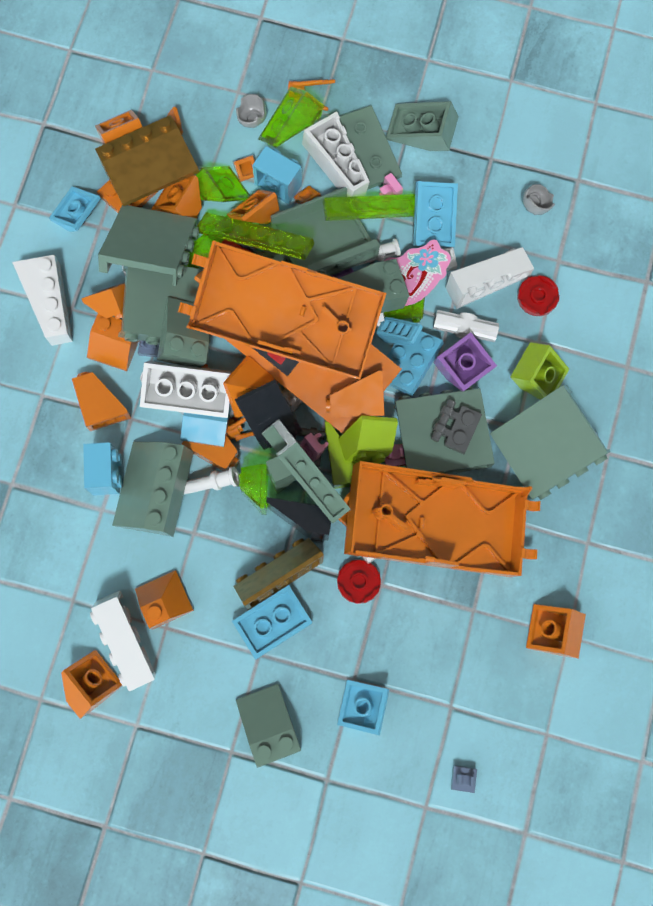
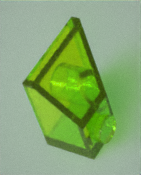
M230 166L202 167L196 175L199 181L201 200L230 202L243 201L250 197V194Z
M266 464L241 467V474H239L240 483L237 487H240L241 493L262 515H267L268 471Z

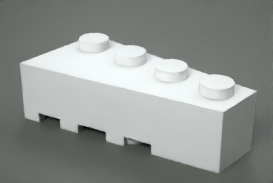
M336 111L305 129L302 145L338 190L347 188V199L351 204L366 195L370 181L360 160L357 159L354 153L355 149L352 143L349 142L345 127L341 125L340 117Z
M523 247L519 249L513 248L499 256L451 272L446 290L456 309L530 277L534 267Z
M49 255L12 262L48 342L52 346L73 342L61 265L56 256Z
M120 590L97 600L91 608L90 616L95 625L98 624L102 631L99 635L104 646L108 645L111 651L109 658L113 666L117 665L120 674H118L122 686H127L128 690L131 691L155 680L156 674L144 646L140 647L139 645L141 639L137 628L130 625L132 620L129 609L125 605L122 606L120 599L123 598Z

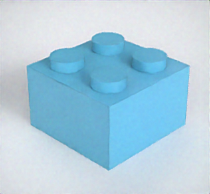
M265 146L252 165L254 184L265 191L275 192L278 199L290 204L302 186L301 166L296 160L283 156L277 149Z
M110 442L83 444L84 488L93 496L119 494V488L123 487L122 475H119V466H122L121 453H118V450Z

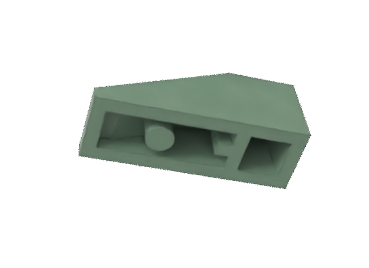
M278 456L266 461L269 478L278 494L296 478Z

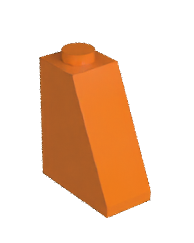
M377 370L330 394V399H326V413L331 412V418L359 417L361 415L384 416L383 370Z
M82 372L77 377L72 378L83 419L89 431L131 419L128 410L93 372Z
M227 436L224 447L187 441L181 443L192 450L194 455L222 471L229 470L230 467L236 468L240 461L238 451Z

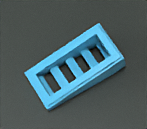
M385 317L376 334L385 343L414 344L423 326L418 323Z

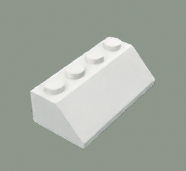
M147 361L143 367L140 407L228 418L230 402L223 382L233 371Z

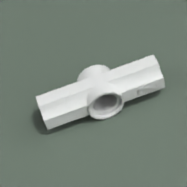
M437 310L433 329L454 333L456 337L461 339L471 332L477 339L495 342L499 323L477 319V316L471 313L454 314Z

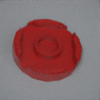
M531 276L522 282L518 290L517 300L520 307L526 313L532 316H544L556 308L560 296L559 289L554 281L546 276Z
M352 560L339 571L337 578L338 590L342 597L351 603H367L374 599L380 590V573L373 564H368L365 560Z

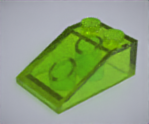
M290 87L258 140L275 148L314 124L321 117L325 105L307 91Z

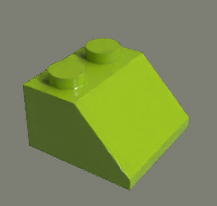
M530 342L510 378L520 389L541 400L560 387L569 368L550 345Z
M361 415L339 438L345 461L355 463L364 461L377 464L384 462L385 458L393 451L398 425L397 418Z

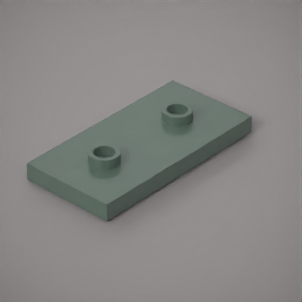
M372 105L340 116L341 125L345 127L347 138L352 143L355 149L354 153L357 159L360 160L370 181L368 189L384 184V177L390 173L396 179L401 178L402 172Z

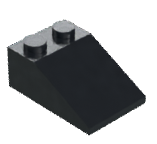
M276 380L235 399L263 450L272 448V446L262 435V432L278 419L293 437L302 432L298 419Z
M267 497L268 509L303 535L311 538L312 542L323 543L324 540L328 541L331 521L319 506Z

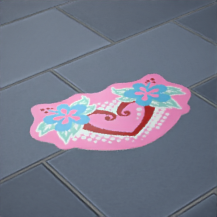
M431 240L420 248H411L401 257H389L384 260H397L410 295L405 306L421 301L446 276V269L450 264L451 256L447 251L440 248L437 240Z

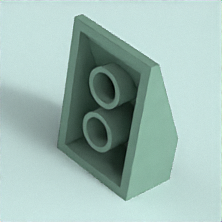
M451 101L395 104L386 139L428 151H449L459 116Z
M396 259L377 262L338 278L385 292L386 297L381 313L404 308L410 296Z
M167 297L157 360L178 365L202 367L207 361L209 334L186 328L190 321V315L178 312L180 302L192 306L194 303Z
M278 684L236 699L257 768L301 751Z

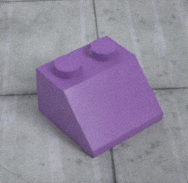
M471 332L439 355L433 362L446 380L462 392L497 367Z

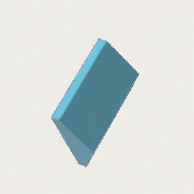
M72 186L49 219L69 232L78 231L101 198L98 195Z
M231 404L228 418L184 413L180 440L224 447Z
M347 680L337 725L380 735L390 689Z

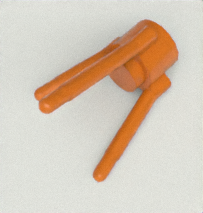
M335 79L289 81L288 97L293 98L294 103H302L328 111V107L302 99L301 96H305L306 86L332 84L336 81Z
M235 416L229 419L226 433L229 440L235 438L237 442L243 438L254 436L252 431L240 433L244 431L241 426L242 423L246 422L244 417L240 420Z

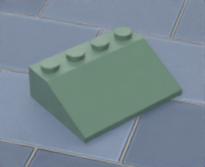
M133 442L112 526L174 537L193 451L180 444Z

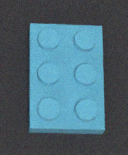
M416 182L413 246H425L429 241L437 240L440 247H455L458 183Z
M421 331L414 344L395 343L387 357L402 370L389 386L413 396L442 348L443 340Z
M289 585L232 621L255 660L312 624L311 619Z

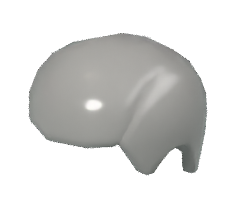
M257 94L243 96L240 107L236 108L237 119L244 127L256 128L264 122L267 116L265 103Z
M533 184L525 190L523 204L530 213L543 215L554 207V195L549 193L547 188L541 184Z

